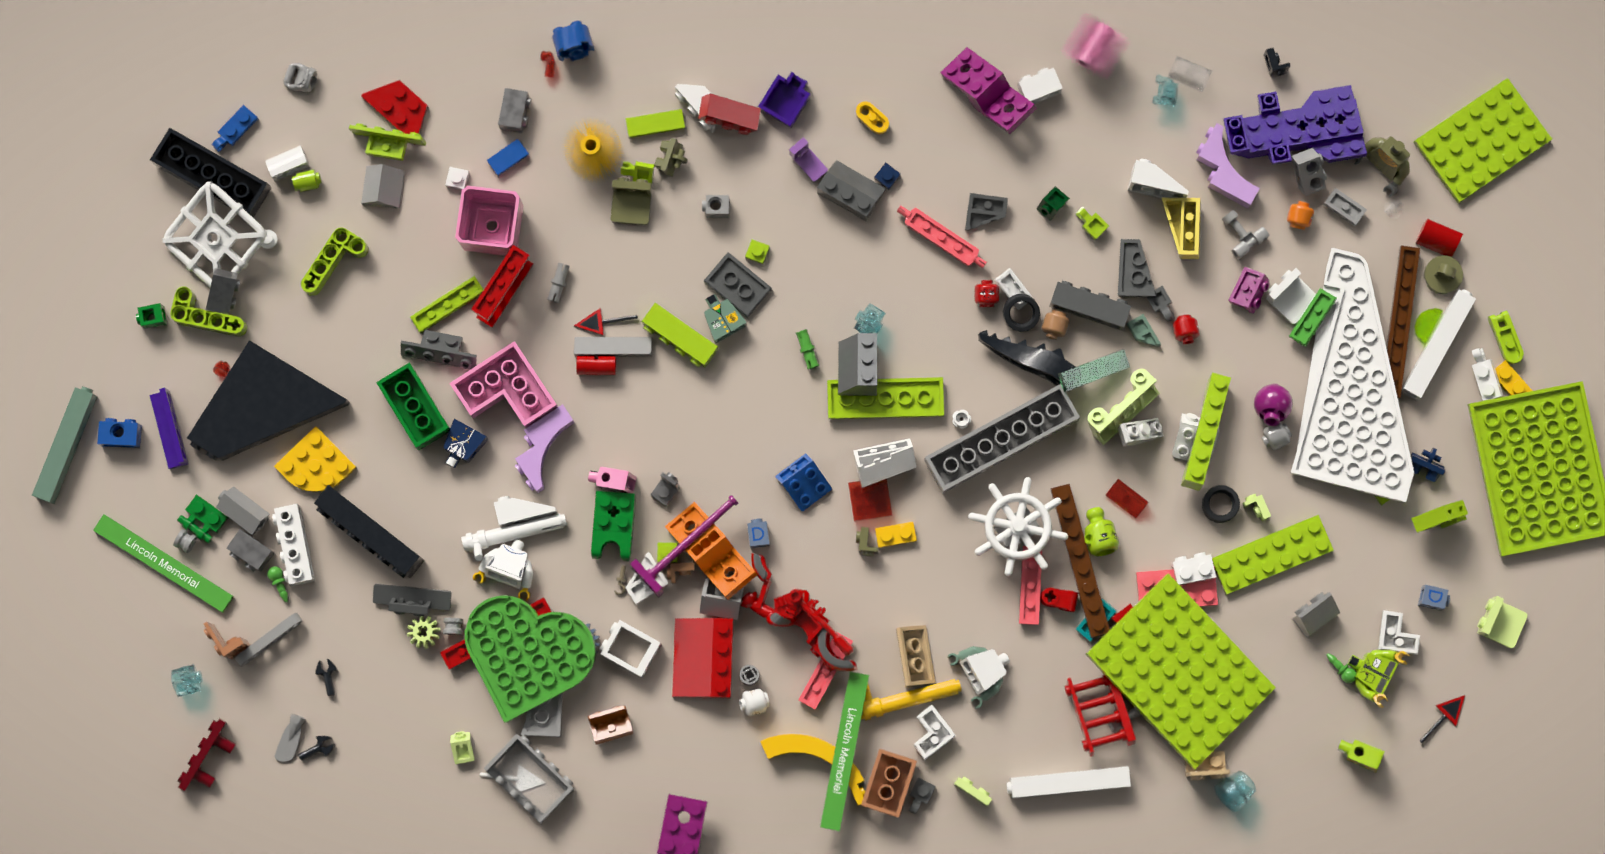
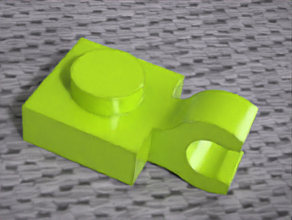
M636 161L634 166L630 162H623L620 174L633 176L634 182L637 179L647 180L652 185L655 165Z
M1083 207L1075 214L1080 220L1085 222L1082 228L1094 240L1109 227L1097 213L1091 216Z

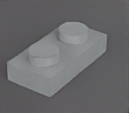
M1336 188L1323 204L1354 226L1357 225L1367 210Z

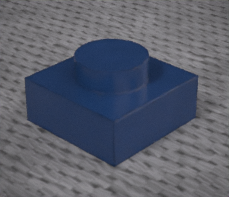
M885 162L874 176V179L889 190L901 176V173Z

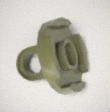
M1443 255L1429 261L1424 269L1423 276L1430 290L1438 294H1447L1459 287L1463 279V270L1457 260Z

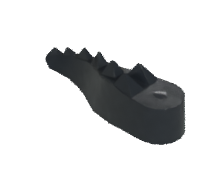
M987 330L978 334V341L1004 360L1024 371L1050 381L1055 386L1062 384L1065 391H1071L1080 374V370L1064 358L1060 348L1049 351L1046 350L1044 343L1036 348L1027 346L1026 340L1016 344L1011 342L1010 336L1001 340L997 338L996 333L989 336Z

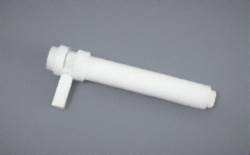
M558 513L488 531L484 529L479 530L475 534L467 533L461 539L464 551L474 552L475 559L481 561L483 559L482 550L488 549L489 546L562 529L567 523L565 515Z

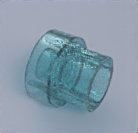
M1237 771L1230 777L1223 778L1214 787L1221 802L1234 812H1238L1251 799V796L1257 791L1253 781L1242 771Z

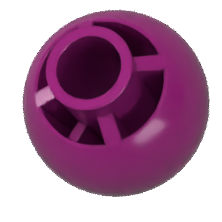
M1278 384L1262 387L1254 398L1255 412L1268 426H1277L1279 422L1285 420L1290 415L1293 408L1291 394L1286 388Z

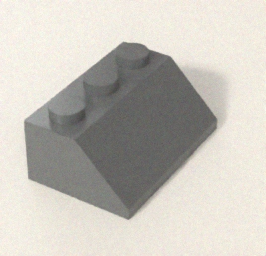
M838 160L826 172L817 187L818 194L864 221L868 220L886 188Z
M857 333L839 341L838 395L877 396V333Z

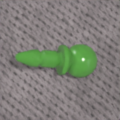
M277 566L271 567L267 572L269 580L273 581L272 586L276 585L280 593L279 595L284 602H288V593L285 591V586L282 583L285 581L282 578L283 571Z
M1327 653L1326 656L1329 662L1339 670L1337 674L1341 675L1342 680L1345 683H1353L1356 680V671L1348 668L1347 664L1343 666L1335 656Z

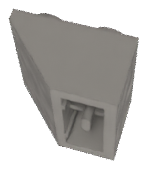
M1321 592L1310 600L1311 605L1305 604L1294 612L1296 616L1292 619L1306 637L1341 613L1330 592L1326 594Z

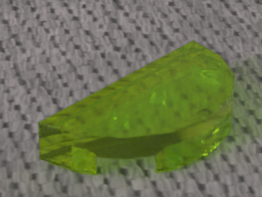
M1438 308L1427 309L1416 318L1414 324L1415 334L1424 345L1443 310Z

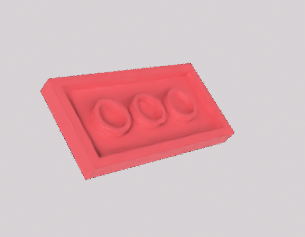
M1174 570L1136 572L1138 601L1166 574L1169 573L1176 581ZM1216 578L1180 585L1200 607L1218 605Z

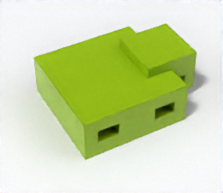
M1463 500L1440 506L1411 519L1418 533L1438 526L1442 529L1467 520L1465 515H1468Z

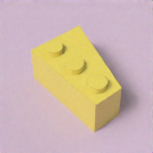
M1162 198L1180 259H1199L1200 198Z

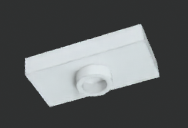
M1011 268L995 279L1008 298L1021 293L1031 296ZM1017 302L1014 306L1019 310L1027 302Z

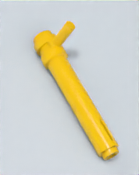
M955 679L884 698H872L869 684H867L861 720H870L874 716L878 718L885 713L957 695L958 692L962 691L959 680L955 681Z

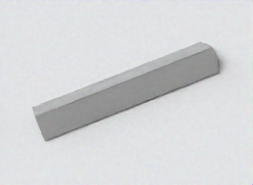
M575 337L574 356H652V337Z

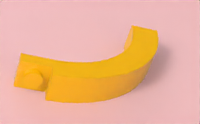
M784 734L760 741L768 760L788 753H804L817 756L831 765L833 762L835 746L819 738L801 734ZM852 763L848 785L857 805L862 804L865 791L863 786L858 787L857 784L863 782L864 779L855 764Z

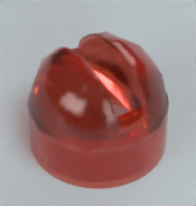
M218 361L213 368V372L219 377H226L229 373L230 365L226 361Z

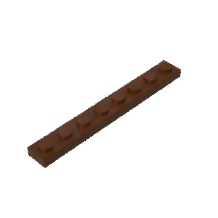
M1403 245L1399 249L1386 347L1398 399L1401 398L1420 248Z
M1070 484L1051 488L1052 498L1058 497L1061 499V504L1055 507L1061 531L1068 534V539L1064 542L1090 637L1103 636L1110 629Z

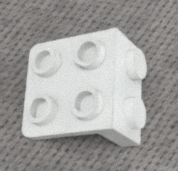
M1297 268L1292 272L1288 270L1281 277L1283 281L1279 285L1275 283L1268 290L1270 294L1266 298L1291 324H1296L1316 295L1299 278L1301 272Z
M1181 414L1179 431L1172 451V455L1175 458L1188 461L1200 419L1195 414ZM1218 427V430H1217V434H1216V438H1215V442H1214L1212 454H1211V457H1210V461H1211V458H1212V455H1213V451H1214V448H1215V444H1216V441H1217V438H1218L1219 427Z

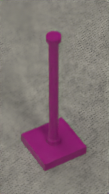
M732 495L728 497V501L651 570H646L637 559L630 563L632 569L658 598L664 593V590L655 580L657 578L656 575L731 507L739 504Z

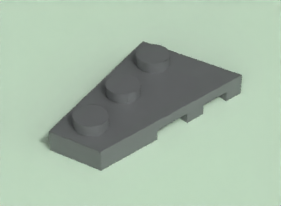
M1121 239L1118 297L1157 298L1140 239Z

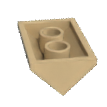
M926 625L896 628L905 688L935 683Z

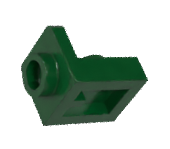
M1055 186L1041 200L1036 209L1051 221L1070 198Z

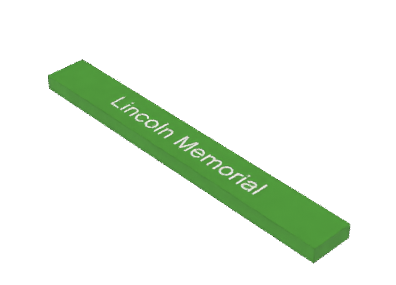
M103 514L93 529L99 535L223 613L234 597L105 514Z
M849 673L820 828L840 831L869 675Z

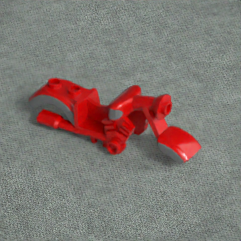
M751 553L752 567L757 573V577L763 582L759 598L756 591L753 593L748 592L741 599L743 602L740 606L750 608L765 618L771 626L791 627L797 625L803 628L808 637L806 642L812 647L810 649L817 658L820 656L825 661L823 665L830 672L858 670L856 662L841 659L832 651L830 635L834 639V644L844 655L850 656L854 652V648L828 624L830 620L823 616L826 608L819 607L816 610L815 606L819 603V600H810L807 590L793 589L790 593L775 598L774 608L765 604L771 585L770 578L772 573L768 569L763 555Z

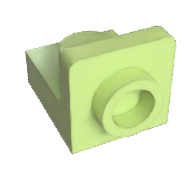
M1256 494L1245 498L1246 501L1242 503L1243 508L1254 503L1255 507H1253L1257 518L1260 517L1261 521L1271 517L1262 495L1256 496Z
M460 731L451 735L450 744L455 764L474 761L475 757L470 732Z

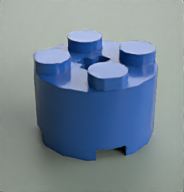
M574 21L569 26L556 27L553 30L552 40L560 61H564V58H570L571 61L580 60L589 56L588 51H594L589 28L582 24L581 21Z

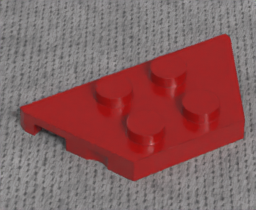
M398 80L361 95L369 105L397 130L402 131L404 134H410L411 132L419 134L428 105L403 82Z

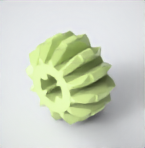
M419 616L420 622L416 619L412 620L415 624L414 627L408 625V628L413 630V632L407 633V636L413 637L410 643L414 644L417 642V648H420L423 643L424 648L428 649V642L434 646L435 642L432 639H440V636L436 635L435 632H440L441 629L434 628L438 622H431L430 616L425 621L423 616ZM421 628H424L425 630L426 628H428V630L426 631L427 636L422 635L420 637V634L422 633Z

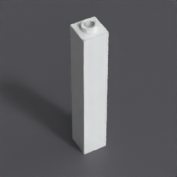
M1460 289L1455 292L1402 387V393L1416 401L1422 397L1476 298L1472 297V293L1467 290L1461 291Z
M1129 766L1010 778V782H1007V793L1011 794L1012 798L1130 787Z

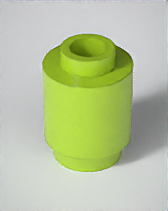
M315 169L296 173V176H292L295 191L300 190L303 192L316 189L322 183L320 173H316Z

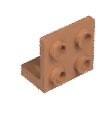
M204 623V632L209 639L215 642L214 648L219 656L222 655L223 657L233 659L250 646L249 642L241 637H233L225 643L214 624Z

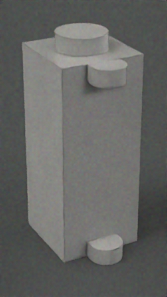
M234 486L228 491L224 490L218 497L220 501L216 508L252 535L262 529L270 518V514Z

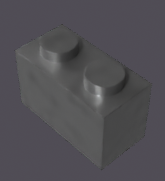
M505 88L498 122L500 129L522 133L523 127H527L528 116H526V111L530 109L532 98H529L527 91Z
M215 268L206 310L229 315L230 309H234L236 302L233 293L234 291L238 292L240 280H237L238 273Z
M239 529L227 546V549L231 551L229 555L237 561L240 558L247 562L245 566L253 572L256 569L262 572L275 553L241 529Z

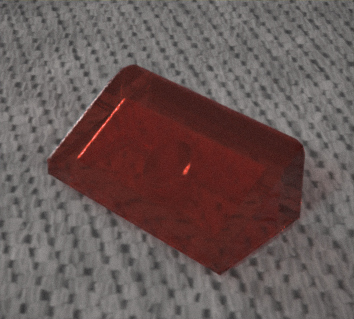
M1120 479L1116 480L1105 495L1135 519L1149 503Z

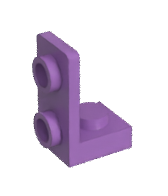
M804 137L789 149V155L813 182H816L828 171L827 167L811 151Z

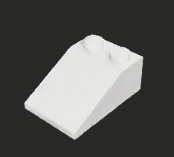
M1147 159L1136 160L1132 168L1127 191L1158 198H1187L1189 191L1157 165L1152 164Z

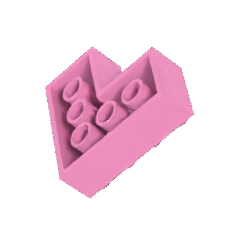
M515 341L449 383L473 419L504 398L507 399L525 428L558 408Z

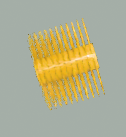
M587 121L588 128L584 122L587 132L586 136L581 129L580 133L572 128L575 138H571L573 141L570 144L565 143V147H568L565 149L570 150L564 151L574 152L571 153L573 154L571 158H574L572 160L576 163V167L580 165L581 168H584L579 173L588 179L587 175L590 176V171L597 182V176L600 180L599 173L603 178L602 166L605 170L606 166L612 173L609 164L611 163L612 166L614 164L616 168V163L614 162L616 160L619 161L618 158L621 157L619 154L624 153H618L623 152L620 147L613 148L616 147L614 146L616 142L611 137V133L607 135L605 132L604 134L602 128L599 127L600 125H598L597 129L596 125L594 126L593 124L592 127L591 123L589 125Z

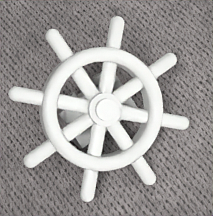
M1029 477L1024 479L1021 493H1013L1002 496L995 484H990L988 488L996 502L991 506L987 516L976 513L968 515L971 521L985 523V535L988 542L975 550V554L980 556L992 548L996 553L1007 558L1006 576L1012 575L1015 560H1026L1034 557L1042 570H1046L1048 564L1040 552L1048 543L1049 538L1064 541L1068 539L1067 533L1052 530L1049 511L1061 504V499L1057 497L1043 505L1038 499L1029 495L1032 482ZM1019 502L1018 511L1014 514L1008 504ZM1027 504L1035 508L1036 511L1030 513L1026 507ZM1001 508L1007 516L1005 520L994 518ZM1040 517L1043 522V528L1039 527L1036 522ZM1034 534L1042 536L1036 545L1030 538ZM1020 539L1023 540L1028 550L1017 552L1018 544L1021 543Z

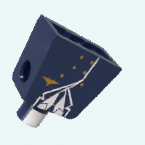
M454 418L443 447L450 453L445 463L453 468H456L460 459L469 463L488 441L487 436Z

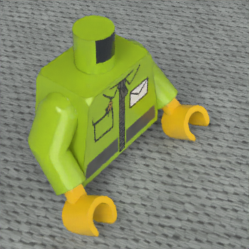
M1372 650L1370 653H1366L1362 659L1352 655L1347 665L1356 669L1355 685L1361 695L1375 702L1379 708H1383L1384 706L1379 702L1382 699L1388 702L1383 693L1398 662L1406 665L1407 662L1402 661V657L1410 655L1404 651L1398 653L1392 650Z

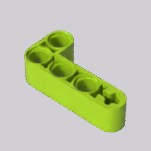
M343 227L337 228L301 281L302 289L310 296L317 295L346 251L357 258H363L367 255L368 246L365 241ZM341 234H347L345 241H338V237ZM357 244H363L361 251H354V247ZM336 250V255L329 258L328 252ZM320 266H326L324 273H317ZM308 284H314L315 286L314 288H309Z
M186 286L179 287L176 290L170 315L177 324L241 337L247 332V325L241 318L194 308L196 301L195 293ZM184 293H189V298L185 301H182V295ZM180 311H185V316L182 319H177V314ZM198 315L204 316V319L201 323H196V317ZM217 319H222V325L215 327L214 322ZM229 323L234 326L240 324L241 327L235 330L232 326H229Z

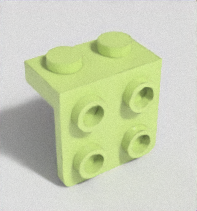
M1495 596L1489 599L1485 606L1486 613L1478 622L1477 627L1479 629L1477 634L1508 648H1514L1528 615L1526 612L1504 603L1503 598Z

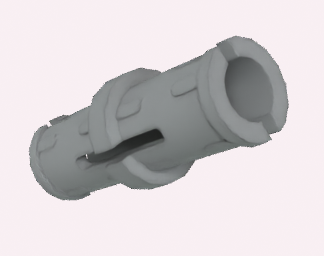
M558 263L555 277L551 280L552 286L549 296L547 297V300L552 301L555 294L553 302L559 303L562 289L566 286L565 279L570 268L569 265L565 264L562 272L563 263Z

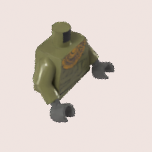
M1391 136L1386 139L1374 137L1365 143L1366 158L1390 181H1394L1383 189V192L1390 188L1392 194L1389 197L1397 193V186L1401 185L1410 173L1408 162L1410 153L1405 149L1403 142L1396 141ZM1363 157L1358 158L1354 164H1358Z

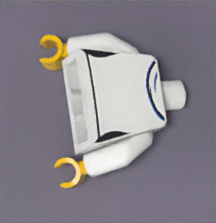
M514 540L511 546L502 544L499 548H495L485 554L478 568L479 572L474 573L472 577L473 580H476L477 576L481 575L482 579L479 584L484 583L486 577L518 589L522 586L523 588L518 593V598L521 597V592H526V600H528L530 597L528 588L531 587L533 570L531 562L527 559L528 554L522 551L524 543L520 540Z

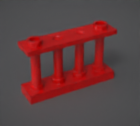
M514 245L511 247L471 309L477 314V319L492 328L494 327L534 263L528 260L529 254Z
M1105 675L1073 685L1071 678H1067V685L1064 686L1067 697L1071 696L1084 737L1082 741L1083 749L1089 753L1090 757L1094 756L1093 748L1119 740L1126 741L1127 746L1136 743L1122 694ZM1101 685L1109 687L1110 693L1107 696L1083 703L1078 702L1076 692ZM1108 703L1115 705L1116 711H1114V714L1084 721L1083 710ZM1115 721L1121 723L1122 730H1119L1120 732L1090 740L1087 729Z

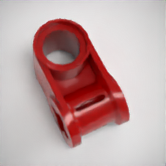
M1047 588L1040 593V602L1047 607L1075 612L1079 593L1070 590ZM1050 592L1054 599L1048 602V598L1045 595Z

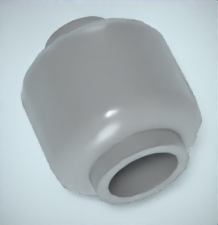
M1279 422L1277 426L1264 428V436L1261 438L1267 448L1271 446L1273 450H1278L1290 443L1292 434L1285 423Z

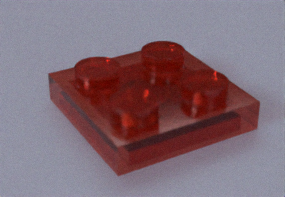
M887 479L863 488L860 481L848 483L854 522L892 516Z

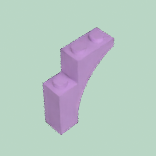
M1216 123L1215 127L1212 128L1210 126L1205 137L1208 138L1206 143L1200 144L1196 152L1199 154L1197 161L1214 169L1207 179L1210 181L1208 188L1248 209L1260 188L1246 181L1232 167L1223 147V126Z
M563 404L524 429L527 434L524 436L529 446H534L515 458L517 461L515 467L521 475L525 473L528 478L525 482L531 491L535 489L539 493L544 489L542 469L547 451L557 436L575 423Z

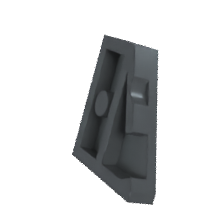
M970 193L965 230L1005 218L1008 198Z

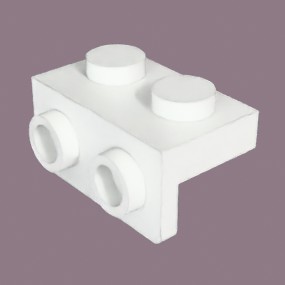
M1205 552L1194 554V558L1190 559L1182 556L1175 558V562L1171 563L1176 582L1179 585L1216 578L1211 554L1206 555Z

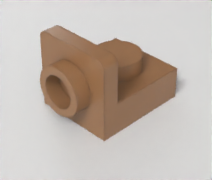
M671 563V568H667L668 580H671L672 584H676V572H679V576L691 575V572H695V563Z

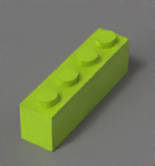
M654 303L642 320L644 330L650 334L656 333L660 336L659 340L667 346L669 344L675 347L674 350L683 357L684 355L690 357V362L698 368L700 366L706 368L718 351V346L657 303Z

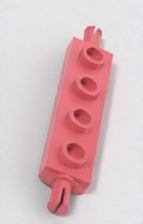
M900 205L897 212L906 217L904 225L966 266L974 262L982 269L984 268L987 261L978 257V248L916 207L909 211Z

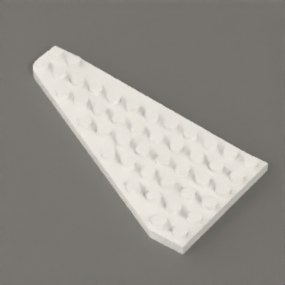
M1331 248L1323 290L1337 297V300L1316 331L1297 452L1291 474L1406 503L1414 470L1368 264L1359 254Z

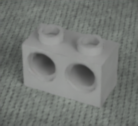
M1311 148L1291 156L1298 188L1305 196L1326 188L1325 180H1327V176L1322 169L1324 161L1320 153L1317 154Z

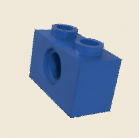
M105 418V421H99L97 444L102 447L140 448L142 425L136 423L134 419H125L124 422H117V419ZM123 428L124 434L121 437H116V431Z

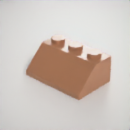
M879 749L861 806L900 818L917 761Z

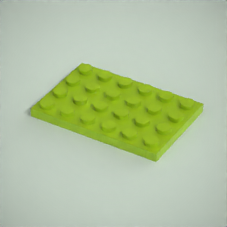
M1506 78L1417 138L1414 144L1456 202L1460 203L1550 142L1552 137L1510 80Z

